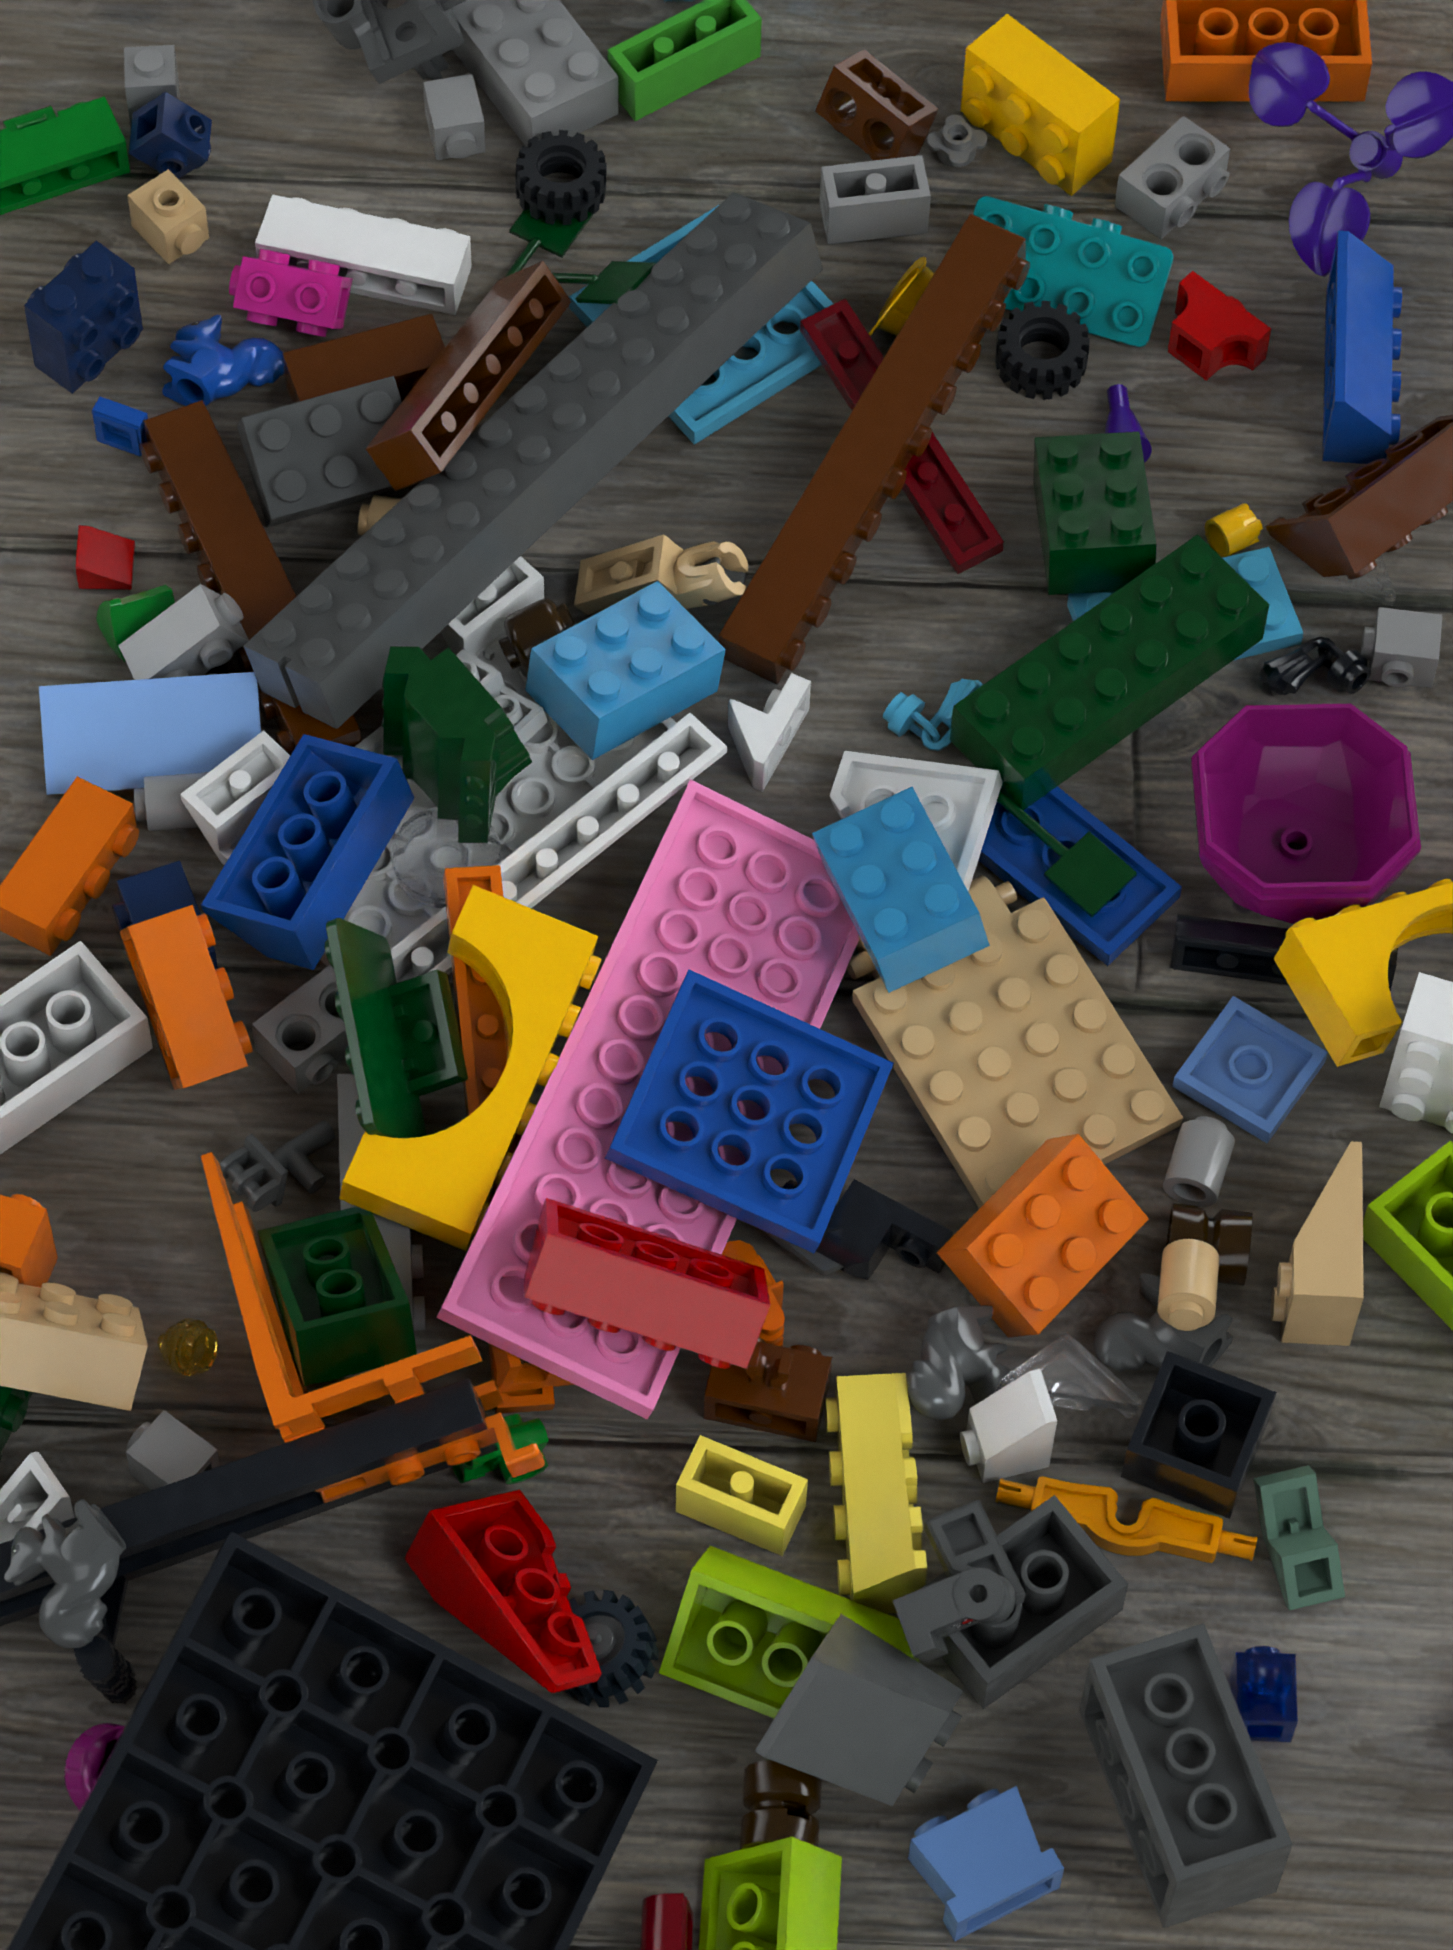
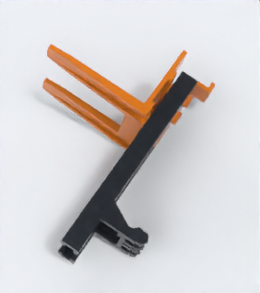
M213 1152L201 1155L257 1375L273 1425L276 1429L279 1428L285 1443L100 1508L125 1541L126 1549L119 1556L117 1575L112 1586L100 1598L107 1607V1611L102 1619L104 1627L93 1637L92 1642L80 1648H73L77 1663L82 1668L80 1672L84 1674L83 1677L94 1688L97 1687L96 1690L101 1691L103 1696L112 1704L114 1702L126 1704L133 1695H136L135 1690L138 1689L136 1686L137 1680L134 1678L133 1665L125 1660V1657L114 1647L128 1581L218 1550L231 1531L245 1539H249L499 1450L497 1442L512 1478L540 1469L545 1464L537 1444H531L516 1450L509 1427L501 1412L487 1417V1410L504 1404L494 1380L473 1387L468 1378L425 1393L420 1383L482 1361L479 1350L471 1335L308 1393L291 1352L251 1215L243 1201L235 1204L232 1203L220 1164ZM388 1394L395 1401V1404L329 1428L326 1427L321 1419ZM77 1517L61 1523L65 1528H68L77 1521ZM44 1529L38 1530L46 1537ZM13 1540L0 1544V1626L39 1613L42 1599L56 1584L46 1571L22 1585H15L13 1582L5 1581V1573L11 1565Z

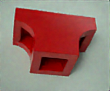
M1191 271L1179 282L1174 312L1178 317L1172 321L1167 351L1169 354L1206 381L1223 367L1239 365L1253 371L1266 359L1272 328L1248 312L1238 299L1225 295L1194 271Z

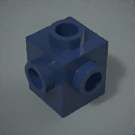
M164 92L133 112L128 154L160 173L169 169L179 179L192 170L200 168L208 161L211 152L210 135L212 120L171 94Z

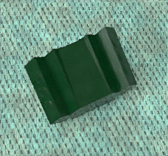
M390 646L382 682L384 690L382 708L384 709L382 717L383 755L402 756V770L406 779H413L438 809L437 820H459L458 843H488L496 797L515 775L532 763L530 754L520 741L513 724L504 713L502 707L449 647L430 660L420 647Z

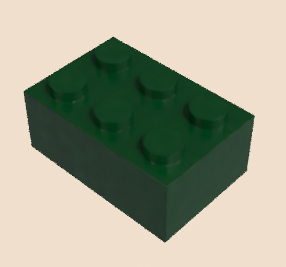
M1140 432L1035 437L1033 484L1048 595L1117 591L1156 564L1157 543Z

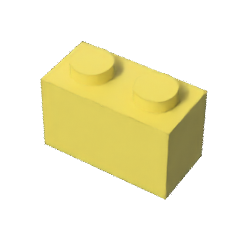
M700 1435L676 1484V1512L783 1556L806 1507L808 1479Z

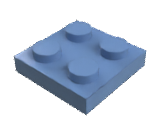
M1232 996L1174 1076L1172 1087L1268 1144L1326 1062L1328 1051Z

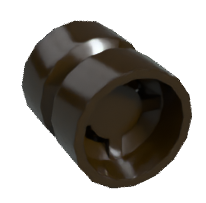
M1173 1203L1170 1212L1166 1246L1181 1239H1196L1210 1244L1219 1254L1218 1283L1244 1286L1250 1254L1253 1214L1251 1212L1221 1209L1214 1218H1208L1204 1208Z
M762 1760L749 1764L744 1769L743 1804L750 1812L742 1817L740 1850L788 1837H795L818 1847L820 1825L819 1820L812 1816V1814L816 1813L821 1806L822 1779L773 1760Z

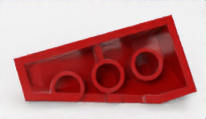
M519 1489L429 1510L404 1559L434 1601L550 1693L560 1692L599 1680L602 1672L582 1618L573 1614L567 1597L571 1590L567 1574L558 1572L552 1555L557 1547L552 1532L522 1491Z

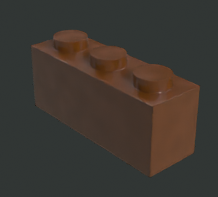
M431 313L284 352L282 354L285 383L292 402L296 403L394 376L401 401L403 402L444 350L445 346Z

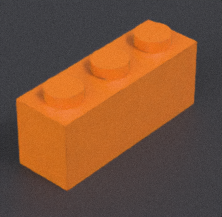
M77 776L0 885V931L49 956L54 953L62 940H70L80 924L81 912L91 898H99L107 887L110 879V870L120 856L123 858L127 857L136 845L139 829L137 828L133 803Z

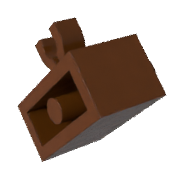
M759 1337L747 1369L733 1364L727 1369L711 1366L704 1394L703 1419L816 1442L825 1407V1398H827L831 1381L833 1357L822 1355L819 1350L810 1346L793 1345L787 1348L768 1344Z

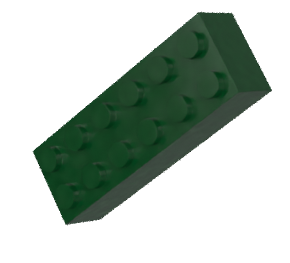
M1197 534L955 704L952 713L950 741L977 768L999 770L1003 782L1000 790L1020 808L1025 810L1260 642L1264 635L1269 604Z

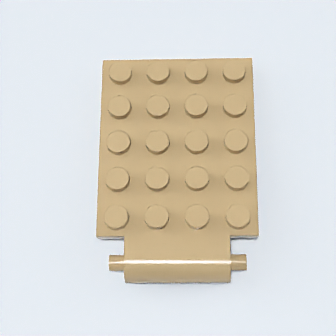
M983 875L972 880L969 894L980 913L990 946L888 993L859 935V941L856 946L859 954L851 957L847 966V971L854 980L870 972L874 976L875 980L853 990V1003L887 1059L894 1063L892 1067L979 1209L1047 1139L1079 1134L1105 1165L1180 1127L1183 1120L1180 1111L1045 897L1011 913L1007 905L1017 901V894L1012 884L1006 881L994 887L991 881Z

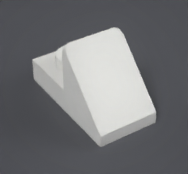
M791 673L781 691L774 689L771 692L763 712L733 699L728 701V728L753 788L762 792L809 711L811 681Z

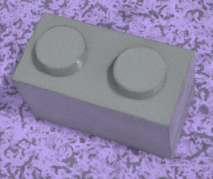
M922 155L821 167L819 204L828 245L928 233L931 194Z

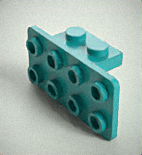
M989 196L981 197L977 201L973 215L1026 238V260L1030 262L1029 272L1019 290L1011 288L1004 300L1006 310L1011 311L1017 307L1020 311H1023L1024 303L1032 301L1035 307H1041L1042 300L1051 301V308H1057L1060 303L1067 306L1068 315L1075 311L1081 317L1080 325L1086 324L1089 334L1139 348L1148 344L1174 260L1173 252L1168 247L1121 234L1122 226L1102 219L1093 218L1091 225L1073 221V212L1048 204H1044L1043 211H1038Z

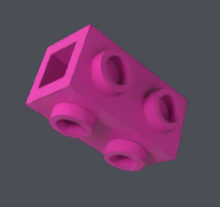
M260 249L258 258L243 256L241 266H234L229 283V294L235 296L233 308L248 311L246 320L271 326H277L278 317L297 321L296 331L326 337L328 328L343 329L353 278L338 275L340 265L310 259L308 268L289 265V254Z

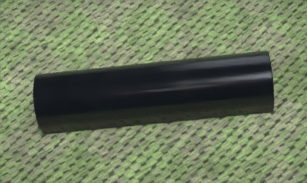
M1178 914L1170 968L1288 985L1274 961L1276 953L1286 938L1285 934L1288 928ZM1398 948L1391 952L1389 958L1388 982L1390 992L1397 966Z

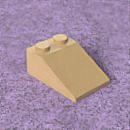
M1351 1141L1294 1240L1289 1262L1279 1263L1277 1287H1273L1271 1296V1321L1281 1322V1343L1350 1346L1364 1299L1362 1142Z

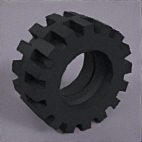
M559 130V136H553L551 131L542 133L541 140H538L535 136L529 139L528 148L522 146L516 159V197L520 199L522 209L524 211L530 209V216L536 220L544 216L545 223L554 225L556 219L562 220L563 225H572V218H577L579 222H582L588 218V212L595 214L599 210L600 203L604 202L607 178L605 155L602 150L598 151L597 143L592 139L585 143V135L577 132L574 137L568 136V130ZM563 172L572 174L578 179L571 182L558 183L544 177L552 173Z
M1042 300L1041 307H1035L1033 301L1024 303L1023 311L1016 307L1010 311L1009 319L1004 317L1001 322L996 343V369H1000V378L1004 383L1011 380L1010 389L1018 393L1021 389L1026 390L1025 397L1034 399L1036 393L1042 394L1043 400L1052 399L1053 392L1056 391L1060 397L1068 394L1069 386L1076 388L1080 384L1081 376L1085 375L1090 343L1088 328L1086 324L1080 325L1081 317L1075 311L1068 315L1067 306L1060 303L1057 308L1050 307L1051 301ZM1044 341L1054 344L1063 353L1051 359H1039L1027 354L1022 347L1031 342Z

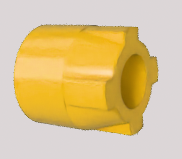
M1243 503L1208 519L1205 522L1204 529L1210 547L1223 558L1259 542L1258 536L1263 527L1260 519H1257L1255 514L1249 509L1248 504Z

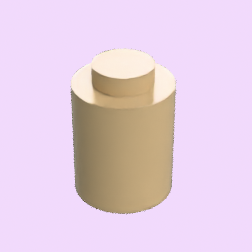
M1181 1239L1168 1244L1162 1252L1157 1310L1164 1322L1178 1330H1196L1208 1325L1215 1317L1219 1254L1213 1246L1196 1239Z

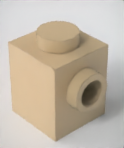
M169 169L127 195L132 227L168 264L184 254L188 255L195 252L204 241L209 239L206 207Z

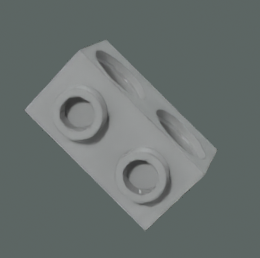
M1182 116L1118 176L1115 207L1159 239H1162L1175 226L1183 227L1192 218L1197 206L1207 196L1215 197L1224 188L1229 178L1227 166L1230 148L1191 120Z
M328 965L252 1023L255 1050L297 1094L311 1084L318 1085L326 1081L334 1073L338 1063L345 1059V1049L348 1046L345 1025L341 1018L332 1016L337 1011L335 994L338 992L335 972L331 965ZM297 1042L311 1044L309 1048L302 1051L289 1049L292 1044Z

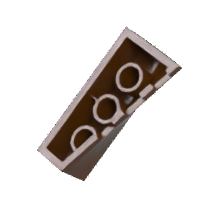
M1453 415L1439 416L1385 450L1388 461L1387 459H1378L1360 466L1347 474L1345 477L1349 485L1338 487L1326 494L1319 492L1304 501L1302 505L1306 513L1300 517L1293 519L1279 517L1265 526L1269 535L1323 577L1347 575L1348 579L1351 580L1369 573L1377 566L1375 559L1384 552H1392L1405 546L1413 539L1412 531L1420 525L1433 523L1448 513L1446 506L1453 501Z

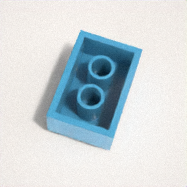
M656 581L531 648L525 691L588 757L594 760L717 692L726 649L659 581Z
M913 787L907 788L812 833L824 868L888 993L990 946L980 913Z

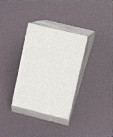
M39 1452L30 1453L0 1489V1544L13 1540L21 1528L44 1529L42 1517L46 1514L52 1519L57 1518L60 1522L75 1518L69 1495Z

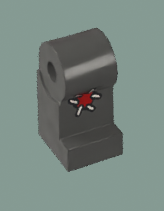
M977 1567L893 1600L913 1657L929 1662L948 1654L943 1640L944 1637L977 1623L995 1625L1006 1620L1014 1610L1016 1596L1015 1590L1008 1579L990 1569Z

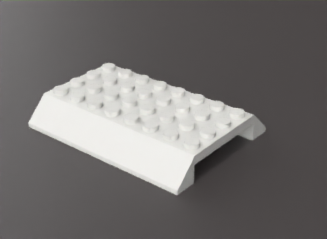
M520 556L457 615L441 633L455 655L463 649L501 672L505 686L539 705L525 691L528 674L522 666L515 669L510 667L499 644V640L507 637L504 628L505 619L510 614L540 599H544V577ZM545 712L548 722L524 744L530 754L532 763L515 775L496 797L488 843H458L459 820H437L438 809L413 779H407L415 798L344 920L386 938L391 950L397 983L436 969L448 975L452 972L451 955L447 953L449 933L443 882L445 868L500 865L504 898L532 908L687 785L690 779L693 780L726 754L727 746L693 714L688 713L677 723L670 717L598 758L591 760ZM379 727L355 747L383 755V727ZM264 730L180 794L185 807L223 865L226 864L290 757ZM390 756L397 758L402 768V756ZM324 952L320 960L328 966L330 963Z

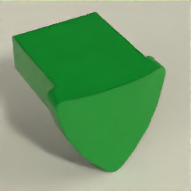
M163 585L124 598L107 600L100 604L96 616L97 624L109 646L123 662L126 661L118 645L175 603L173 590L167 585Z

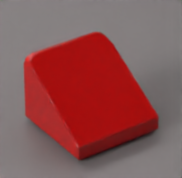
M79 525L76 552V575L79 589L132 590L135 541L91 526Z

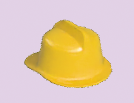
M920 257L915 261L894 287L880 312L877 323L869 332L870 336L877 329L895 336L899 334L934 275L926 266V257Z

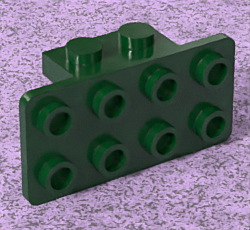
M341 918L327 921L326 931L328 939L325 941V953L335 972L338 992L335 994V1006L345 1025L348 1040L345 1058L349 1070L355 1077L359 1098L355 1104L358 1121L369 1135L376 1134L390 1138L426 1136L419 1096L468 1080L448 975L436 969L397 983L390 946L384 936Z

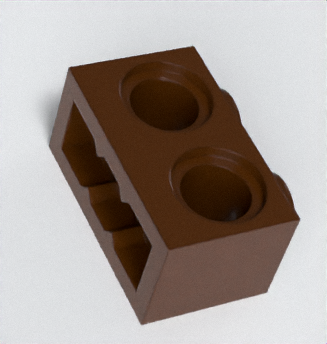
M863 49L833 67L815 112L875 161L918 155L939 109L868 51Z

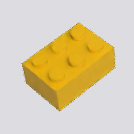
M1009 14L1003 16L966 47L960 111L972 125L986 130L999 140L1010 154L1021 157L1038 170L1045 181L1059 186L1070 196L1075 194L1112 162L1120 104L1119 97Z

